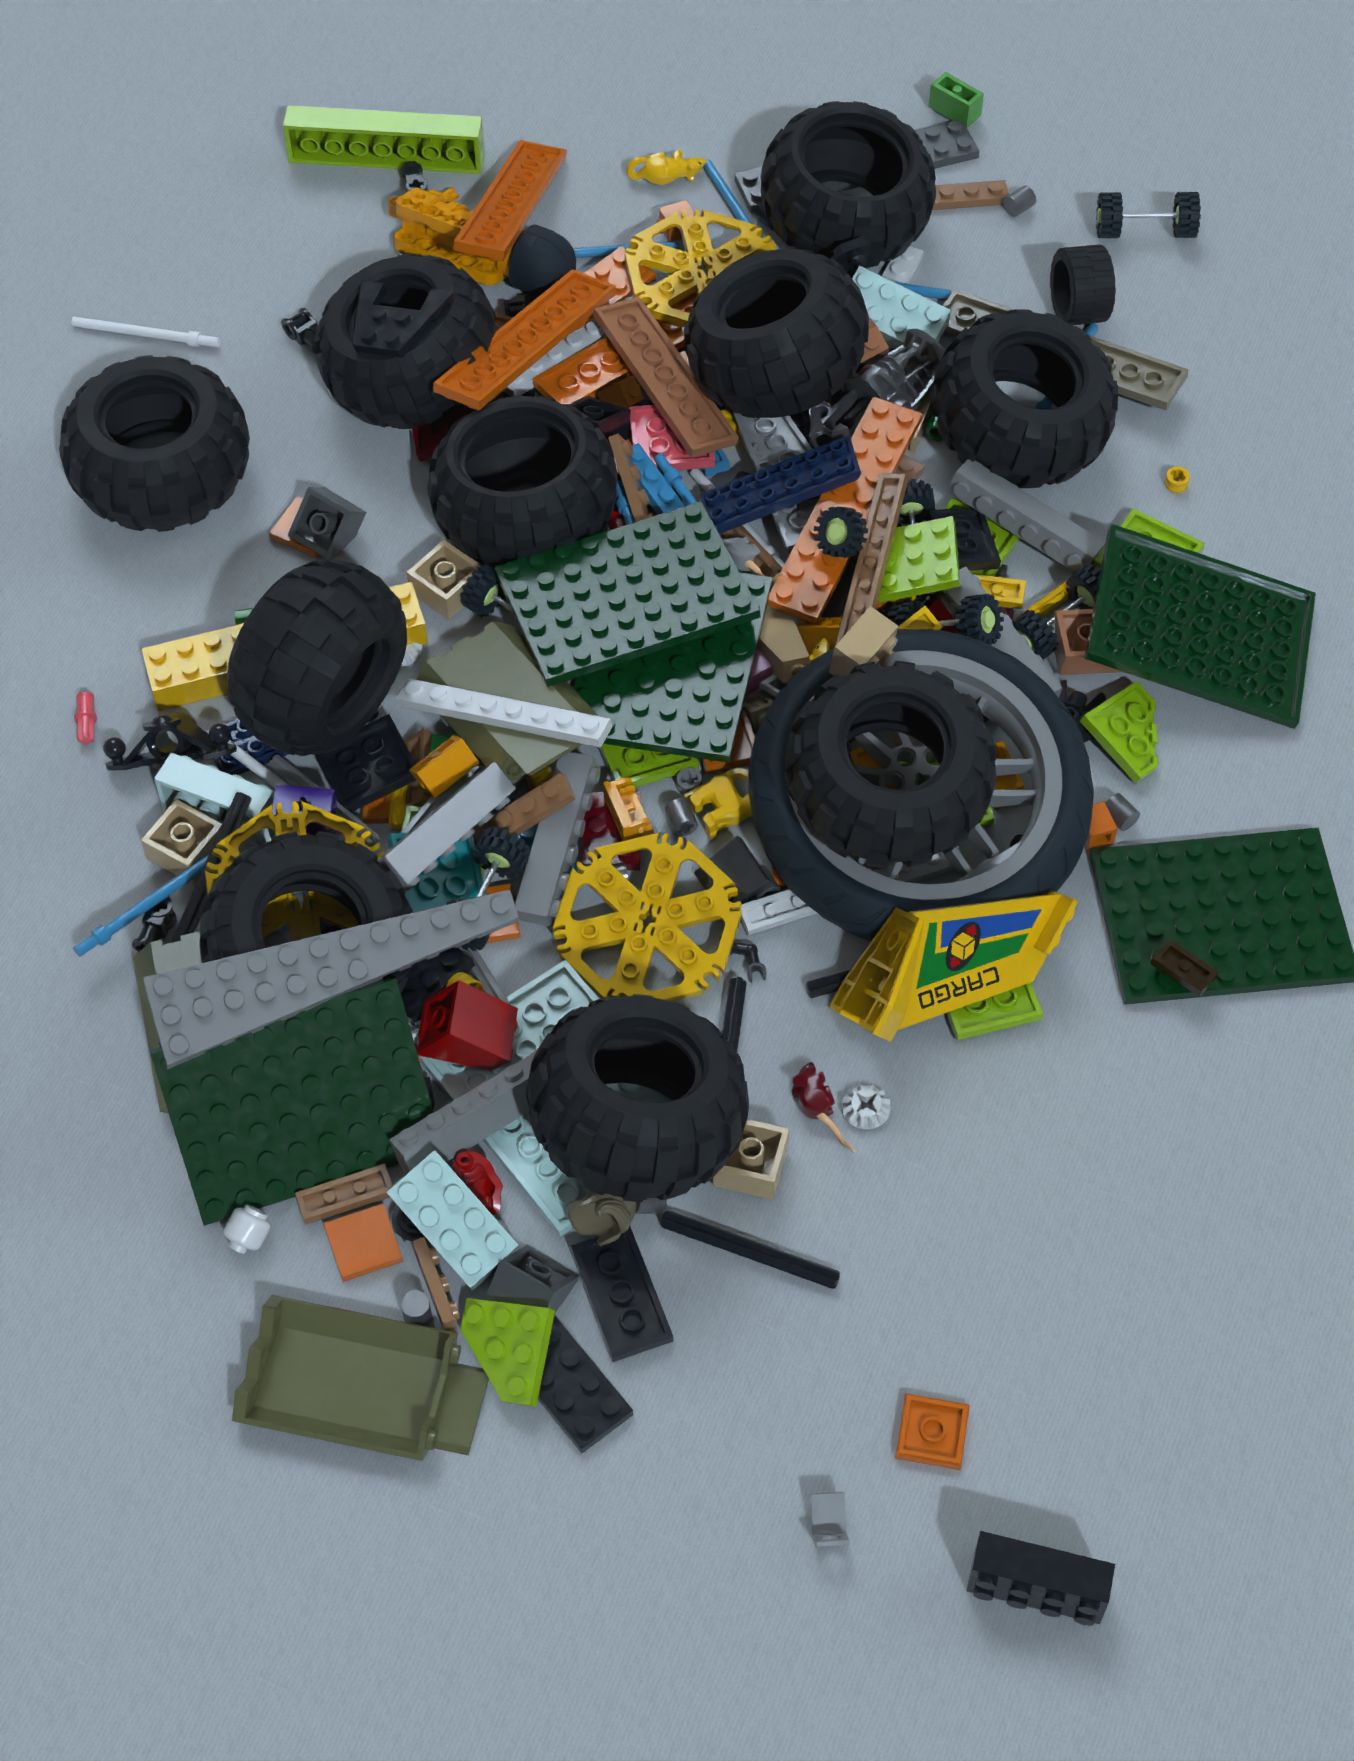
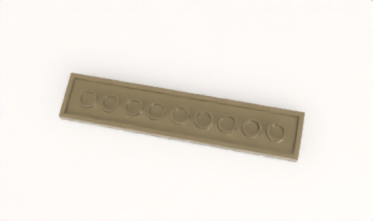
M954 289L943 304L944 307L951 310L950 321L943 333L957 337L964 328L969 329L979 318L998 312L1007 314L1009 310L1014 309ZM1090 336L1092 339L1091 343L1101 348L1112 365L1111 373L1113 374V380H1117L1118 394L1167 410L1187 379L1189 369Z

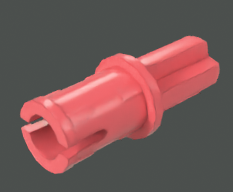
M80 692L76 696L77 713L74 716V720L77 723V740L83 743V745H88L94 741V723L97 721V716L94 713V695L90 692Z

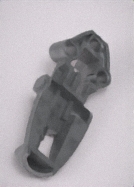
M909 329L903 345L889 352L888 355L880 358L875 363L865 365L859 373L855 372L844 383L841 391L845 395L835 405L831 406L828 402L823 401L810 408L809 445L812 449L848 435L851 438L873 396L915 411L933 387L934 374L945 352L940 343L922 330ZM913 355L927 362L908 376H905L903 367ZM837 420H840V421H842L843 423H844L845 421H847V422H849V426H851V428L848 429L847 426H845V425H843V424H841V423H839V424L836 426V425H835V422H836Z

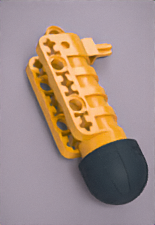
M416 187L400 197L397 196L389 199L388 214L402 220V229L394 234V248L396 250H404L405 253L415 255H431L447 259L458 269H464L476 282L481 284L496 285L509 277L510 283L514 288L530 294H542L572 269L576 270V256L569 241L560 234L536 224L529 226L527 229L523 228L504 261H490L486 257L478 255L467 256L459 251H454V240L474 210L468 211L465 205L454 202L459 198V194L455 193V188L453 187L443 193L433 189L426 191Z

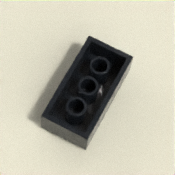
M980 1531L966 1591L973 1593L974 1597L981 1600L990 1601L995 1598L1007 1601L1006 1603L1014 1608L1025 1609L1031 1607L1039 1609L1042 1614L1049 1617L1064 1615L1074 1618V1621L1079 1624L1091 1626L1094 1623H1101L1107 1609L1116 1564Z

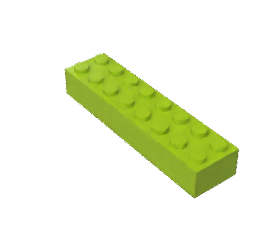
M287 106L283 129L289 163L401 169L406 162L416 161L421 164L423 171L482 173L485 155L482 116Z

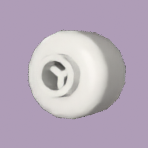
M248 1204L244 1208H236L223 1231L225 1237L230 1240L228 1246L242 1254H245L247 1249L251 1251L260 1249L271 1228L267 1220L268 1215Z

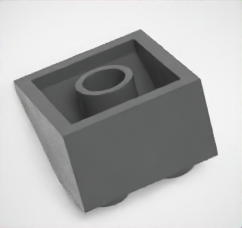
M308 487L288 536L326 559H334L356 537L367 512L325 487Z
M526 1245L499 1262L486 1294L495 1298L497 1302L546 1307L555 1310L556 1313L578 1282L580 1275Z

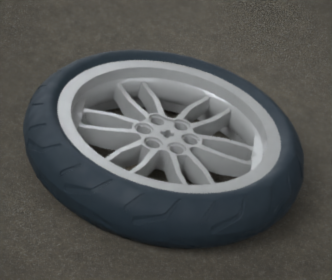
M898 629L896 634L898 641L892 649L895 653L886 665L893 666L895 661L915 663V670L930 675L936 670L952 679L954 689L960 694H969L980 707L982 714L1007 734L1024 758L996 759L997 776L1023 773L1031 775L1033 790L994 789L988 806L1032 805L1030 820L1021 840L1001 853L983 827L977 824L968 834V837L973 840L988 859L974 868L968 865L957 847L944 854L948 862L961 876L955 882L918 884L897 880L904 867L902 862H896L890 877L873 872L865 867L867 859L859 858L856 862L850 857L844 858L830 850L826 845L827 839L817 833L812 834L798 815V807L788 793L785 780L787 742L792 724L800 709L808 700L811 701L814 698L815 692L825 682L834 677L829 673L834 648L813 659L788 681L774 698L758 729L750 757L748 793L752 820L764 851L779 877L798 898L822 918L860 938L872 941L896 907L905 912L1048 895L1050 890L1057 892L1071 875L1080 859L1090 830L1094 798L1089 756L1081 732L1070 712L1043 679L1015 657L981 640L942 630ZM889 730L896 747L893 750L870 732L855 737L860 746L884 769L863 766L853 767L863 778L879 787L888 789L886 785L889 784L896 786L897 790L916 787L930 779L940 766L937 758L926 746L918 748L912 746L907 734ZM933 760L939 765H930L927 761ZM904 761L907 762L910 766L904 767L901 766L898 762Z

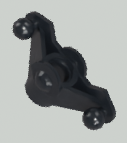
M178 712L170 715H159L152 721L143 723V730L148 731L147 734L125 758H123V755L126 751V745L120 738H109L103 746L105 755L112 760L105 764L106 769L109 771L129 770L152 765L154 768H161L170 753L188 756L193 760H207L229 755L237 751L235 744H228L231 738V730L227 725L222 723L214 724L208 734L197 726L196 722L189 715ZM167 731L172 732L176 736L178 744L169 738ZM147 746L149 752L140 754Z

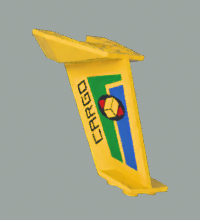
M1050 890L1048 895L905 912L896 907L841 983L829 1008L856 1022L874 1035L891 1042L897 1030L1034 982L1048 956L1047 954L1050 955L1052 950L1058 946L1061 940V933L1066 924L1073 918L1075 907L1079 901Z

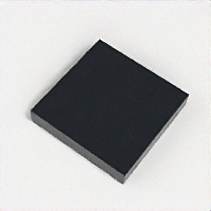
M736 836L710 858L735 883L738 896L729 898V901L732 903L741 901V904L746 903L771 882L743 839L739 836ZM701 868L694 872L705 890L713 886L712 878Z

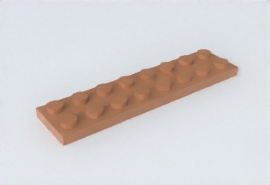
M640 297L594 308L593 317L691 458L737 445L739 436L714 401L701 389L699 383L694 379L690 367Z

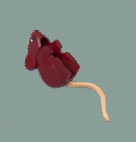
M807 1063L799 1071V1074L793 1077L792 1095L795 1098H799V1106L805 1116L811 1119L822 1120L831 1128L840 1143L854 1153L852 1145L844 1140L834 1122L828 1117L833 1114L831 1106L835 1104L829 1086H824L826 1080L823 1071L816 1074L817 1070L814 1063Z

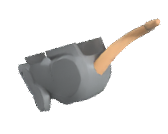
M746 536L743 538L722 539L740 573L753 571L756 575L764 576L760 568L754 563L755 556L760 554V550L754 543L749 544ZM780 572L776 574L772 579L773 584L780 576H784L785 573Z

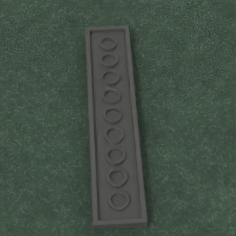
M960 120L915 130L923 141V146L926 147L928 154L930 153L934 169L979 158L980 150L967 127ZM762 167L734 173V181L750 213H754L757 205L762 201L760 192ZM843 181L821 183L836 192L860 187Z

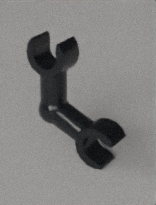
M734 942L730 956L732 954L747 956L749 964L747 978L749 982L752 983V973L755 971L761 972L765 981L766 967L760 963L757 946L755 944Z

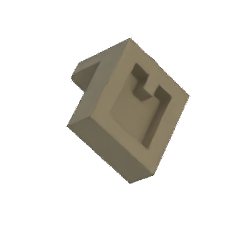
M764 690L747 695L742 710L746 711L755 735L768 708L773 702V699Z

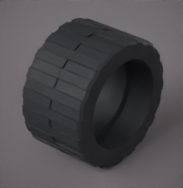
M1103 245L1060 248L1053 256L1050 272L1053 309L1056 316L1061 317L1063 321L1070 325L1102 323L1111 317L1115 304L1116 280L1111 256Z

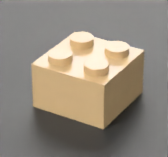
M443 539L406 572L407 581L412 582L416 596L420 601L450 620L464 607L460 601L462 599L460 595L464 592L462 588L464 585H467L468 581L466 580L468 577L471 578L473 576L472 572L474 570L478 571L480 564Z
M870 606L835 646L829 673L833 676L838 675L841 677L844 675L846 677L850 675L855 666L864 663L875 662L879 666L881 664L886 666L895 653L892 649L898 641L896 638L898 625Z
M176 799L141 839L146 859L178 876L210 853L222 823ZM199 876L191 880L189 883L194 884L199 878Z
M747 1119L738 1148L728 1158L723 1168L713 1177L714 1186L774 1200L789 1149L790 1129Z

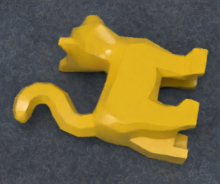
M743 768L731 769L724 774L713 776L708 783L684 794V798L689 801L692 811L696 813L702 811L705 804L711 803L714 810L703 817V821L707 826L704 832L710 841L716 839L717 831L738 825L746 818L752 817L749 793L745 797H741L733 784L736 778L748 781V770Z

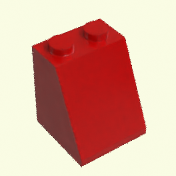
M458 980L424 1000L416 1045L417 1054L423 1057L493 1071L510 1062L512 1058L513 1038L518 1025L516 1021L518 1008Z

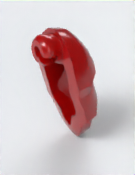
M469 1150L460 1152L455 1157L452 1170L492 1215H496L501 1208L503 1184L500 1178L494 1172L492 1164L481 1154Z

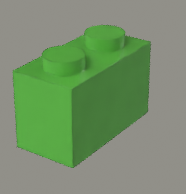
M945 72L931 84L929 107L953 121L960 120L968 128L981 116L984 93Z

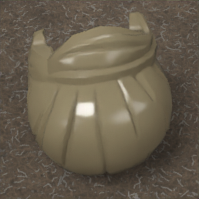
M588 1190L583 1199L569 1202L567 1212L573 1229L585 1236L599 1235L597 1243L602 1246L616 1241L622 1233L628 1230L636 1212V1202L623 1201L622 1197L606 1193L600 1195Z

